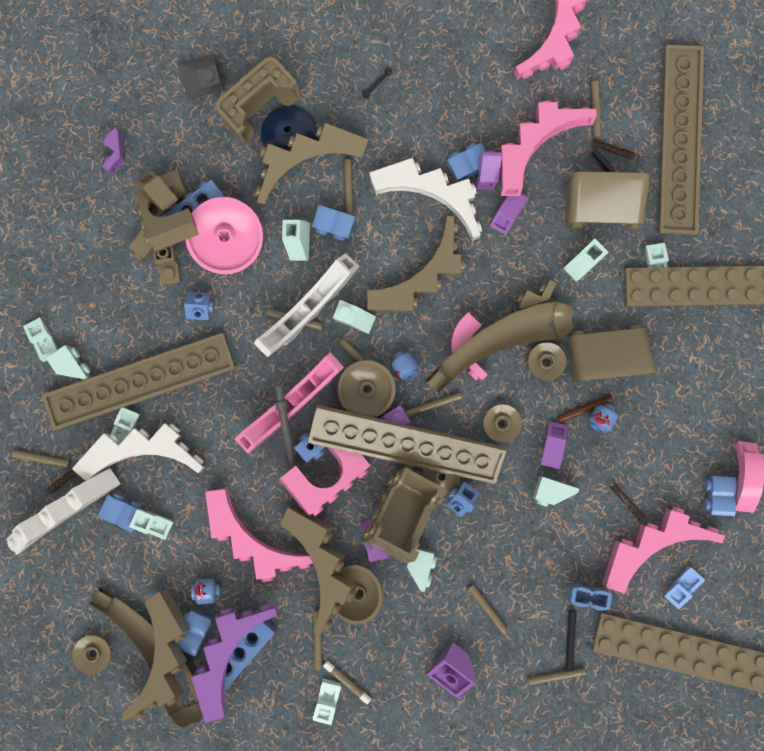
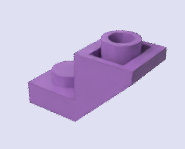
M115 127L105 135V140L103 141L113 151L112 155L106 157L102 166L111 175H114L125 162L123 136Z
M489 150L481 154L478 159L479 176L474 182L476 190H493L499 181L502 152Z
M522 192L520 196H507L490 226L507 235L530 197Z
M549 421L546 441L542 450L541 465L560 469L567 440L568 425Z

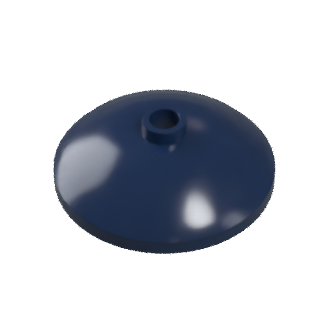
M283 106L272 111L264 120L261 128V140L263 146H267V143L289 151L288 142L291 135L295 136V133L317 140V127L311 115L305 110L296 106ZM291 128V131L286 133L285 129Z

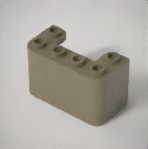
M267 57L217 100L216 109L227 128L245 147L255 136L253 127L247 121L273 97H276L285 106H292L301 99L297 81L282 64L273 57Z
M405 467L397 471L395 475H390L386 483L389 486L386 492L383 491L379 498L380 505L378 509L373 511L371 515L372 523L370 527H366L362 537H364L365 543L407 564L416 561L419 551L415 550V548H418L420 545L418 541L432 510L437 506L438 497L442 499L446 489Z

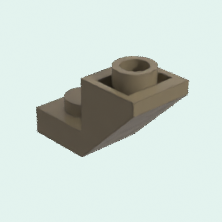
M152 171L147 172L135 181L137 186L147 193L154 206L161 211L169 209L178 200L160 177Z
M171 245L157 251L153 249L155 264L159 266L161 285L181 283L179 263L174 246Z
M549 280L546 284L543 283L538 291L541 294L540 296L529 290L524 294L520 293L516 301L519 304L517 310L520 311L547 302L557 283Z

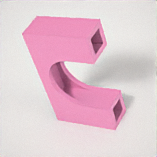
M327 447L340 465L339 479L329 488L313 486L297 466L293 467L279 480L308 516L311 514L316 516L324 509L322 505L325 502H333L339 497L337 493L341 489L346 491L353 485L352 480L356 477L361 479L368 473L366 469L370 464L361 454Z

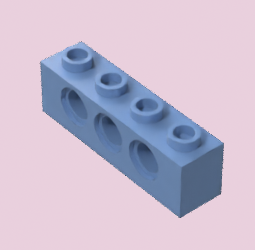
M212 180L204 181L199 185L198 190L194 193H188L181 203L172 205L168 209L169 212L158 217L169 216L188 208H192L194 211L200 205L199 201L202 197L211 199L224 197V195Z
M266 620L250 630L233 650L229 660L232 669L226 671L225 690L275 634L277 629L269 621ZM255 633L258 636V640L252 641L248 634ZM236 648L244 649L245 655H238Z

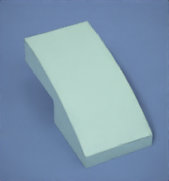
M665 243L645 246L647 268L668 267L667 262L669 259Z
M39 317L23 326L29 341L34 344L41 361H47L46 358L59 350L42 318Z
M126 408L120 409L114 421L115 426L111 432L120 439L119 444L136 427L140 414Z
M137 508L129 527L165 540L173 521Z
M323 678L313 721L328 725L332 724L342 683Z

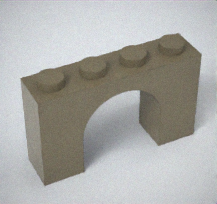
M178 169L159 176L177 199L187 195L185 183ZM135 185L136 194H134V198L139 205L137 207L138 213L143 219L140 220L141 226L146 231L143 236L147 245L151 244L154 251L199 235L196 222L189 208L169 216L157 217L156 214L159 208L154 206L147 193Z

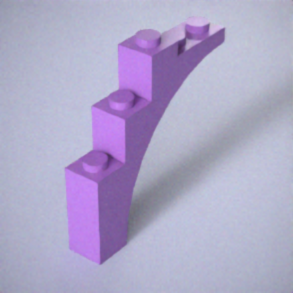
M271 603L265 604L260 607V610L254 612L252 609L246 610L241 613V616H239L238 609L231 610V608L221 610L220 614L215 618L221 639L218 636L208 640L203 649L209 668L207 665L201 666L196 669V672L191 677L205 724L224 718L228 712L225 700V676L233 650L250 630L278 615L279 609L277 604L273 606Z

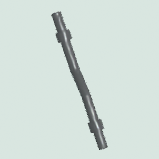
M282 384L274 386L277 399L275 405L276 409L279 410L290 471L296 466L286 410L288 408L287 399L284 398Z

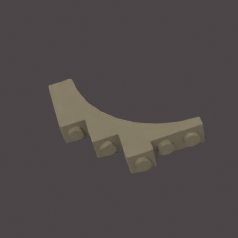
M323 122V125H319L316 132L318 140L295 133V136L291 135L288 142L289 151L267 143V146H262L259 157H262V162L268 164V167L263 168L260 177L263 178L262 185H258L254 196L257 197V202L265 204L271 189L279 178L301 161L317 155L330 153L349 154L362 158L369 139Z
M454 216L446 217L441 244L423 270L399 285L379 290H368L367 311L413 313V308H417V297H414V294H437V290H441V278H437V276H460L461 271H464V260H461L460 254H453V252H457V241H454V233L458 231V222H454Z
M297 506L288 507L280 525L292 533L304 546L317 572L320 586V607L313 633L320 636L330 631L333 625V616L338 614L341 606L354 599L357 584L338 574L344 567L345 563L343 560L345 555L326 545L332 539L333 534L331 532L334 527L313 515L308 516L304 510Z
M169 590L160 591L144 602L150 614L154 630V661L149 679L142 693L121 714L124 721L131 718L133 720L140 718L144 715L143 711L147 708L151 710L157 705L161 707L165 704L169 707L179 701L178 696L184 693L174 674L182 670L181 665L187 662L178 643L186 638L185 634L191 631Z

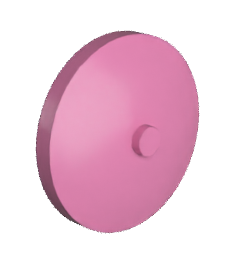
M215 197L204 201L191 213L196 222L199 235L186 239V245L192 258L201 267L218 274H233L250 266L259 255L263 242L262 226L256 213L246 203L232 197Z

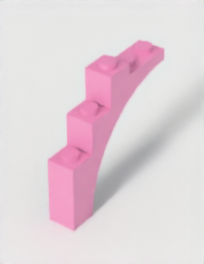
M555 0V19L552 31L542 47L534 55L516 66L514 71L516 79L521 77L526 79L532 76L533 72L538 69L540 71L550 67V64L554 70L558 68L560 70L565 69L571 64L570 62L574 54L568 42L578 36L577 34L581 26L575 14L585 8L587 0Z
M538 102L536 123H520L518 145L514 143L501 145V196H520L523 189L525 167L540 145L564 130L578 126L593 125L597 116L596 109L588 107L581 109H571L568 107L558 109V102Z
M332 353L325 356L304 379L284 396L288 404V408H286L288 420L330 384L331 380L344 368ZM276 405L272 406L261 417L244 429L235 439L248 454L281 428L279 410L276 409Z
M228 488L205 492L211 538H217V541L227 540L231 536L234 559L239 558L240 561L251 560V556H253L256 580L262 579V582L272 581L273 577L277 576V569L279 568L280 571H288L293 566H299V569L311 567L310 564H313L309 554H296L275 549L250 533L236 515Z
M673 507L672 510L666 508L660 529L659 526L647 523V526L641 524L635 544L626 539H622L621 542L615 541L602 585L625 594L628 584L639 566L660 549L687 540H710L723 543L725 536L718 534V529L709 526L707 530L700 528L701 524L689 520L690 516L684 514L685 510Z

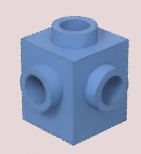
M187 292L184 302L186 319L209 320L210 314L214 312L215 308L214 301H211V293Z
M308 432L299 439L300 443L294 447L306 463L313 458L315 460L320 458L325 453L323 450L326 448L314 444V449H310Z
M463 482L458 489L454 487L449 493L448 497L450 500L446 506L462 517L466 512L470 513L476 506L475 501L480 493L466 482Z

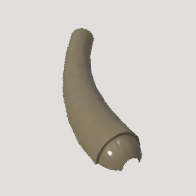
M556 301L537 304L512 313L481 330L460 346L438 366L425 382L439 393L461 372L495 352L521 344L560 339L561 336L567 335L574 328L572 324V313L574 311L569 305ZM552 316L554 328L548 326V319Z
M98 587L96 596L89 604L109 616L127 633L141 651L149 668L152 669L155 652L153 625L120 599ZM186 663L181 666L190 681L195 704L184 707L180 696H178L179 701L168 707L165 704L168 716L170 715L172 720L181 727L197 723L202 718V711L191 678L193 674Z

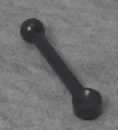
M386 68L385 73L368 90L362 92L363 98H369L370 93L387 75H391L392 70L390 68Z

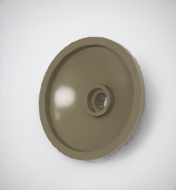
M364 360L350 365L342 373L338 382V396L343 407L348 412L369 417H377L383 414L391 406L396 393L392 374L385 366L375 361ZM366 385H369L371 387V391L369 393L364 391V387Z
M350 565L344 567L338 574L357 584L355 588L356 595L351 602L349 601L341 606L337 616L341 620L353 625L367 623L374 619L382 608L384 600L382 584L378 576L365 566ZM360 589L363 591V596L359 594Z

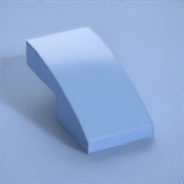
M689 565L668 588L664 597L680 609L693 597L692 593L705 581V578Z

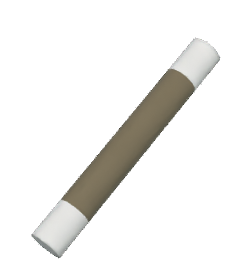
M327 660L323 664L327 671L365 704L370 702L371 697Z

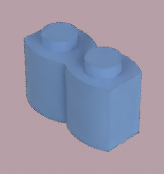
M472 143L466 147V151L461 153L456 151L449 156L447 165L456 183L479 173L478 159L486 151L482 143L477 145Z
M318 205L312 227L316 228L315 232L327 235V232L334 234L333 238L344 241L345 238L350 239L356 216Z
M708 475V479L704 483L705 491H707V499L704 500V510L709 515L735 516L736 477Z
M117 492L107 495L98 517L130 532L136 531L130 528L129 525L137 508L146 510L142 508V504L134 500L128 502L124 499V495Z
M572 583L568 585L567 599L578 607L591 606L594 609L604 611L610 609L612 595L601 587L592 586L587 588L583 584Z
M193 608L184 615L191 631L185 634L186 638L179 642L178 645L182 651L196 656L214 618Z

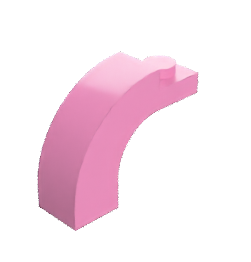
M469 312L459 321L453 331L451 354L470 340L472 335L482 326ZM476 363L468 367L470 370L468 374L474 380L479 379L482 381L488 375Z
M738 441L736 451L739 462V476L735 496L736 511L753 513L763 491L764 455L759 454L757 443Z

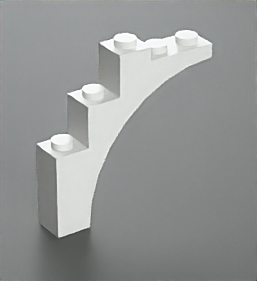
M413 158L369 173L376 195L389 191H410L432 197L446 205L457 215L466 227L472 241L479 239L482 228L479 221L476 222L474 218L476 214L474 205L469 204V202L474 201L477 192L474 183L471 184L469 179L447 186L449 184L446 173H442L441 168L419 175L421 174L418 162L414 163Z
M346 253L336 259L312 289L284 317L258 337L254 344L267 357L283 345L286 346L297 337L307 323L319 314L327 302L337 296L360 266Z
M164 423L151 439H149L150 434L142 428L140 430L134 428L121 444H119L120 439L114 434L104 433L72 469L87 481L116 462L140 455H160L173 458L186 464L197 473H201L205 466L203 465L204 461L198 455L192 456L188 452L189 448L183 442L177 443L182 437L179 434L180 430L172 423L170 426Z
M109 468L72 488L65 496L50 503L38 514L18 524L12 530L13 533L6 539L8 547L16 555L20 554L60 523L113 491L120 485V482Z

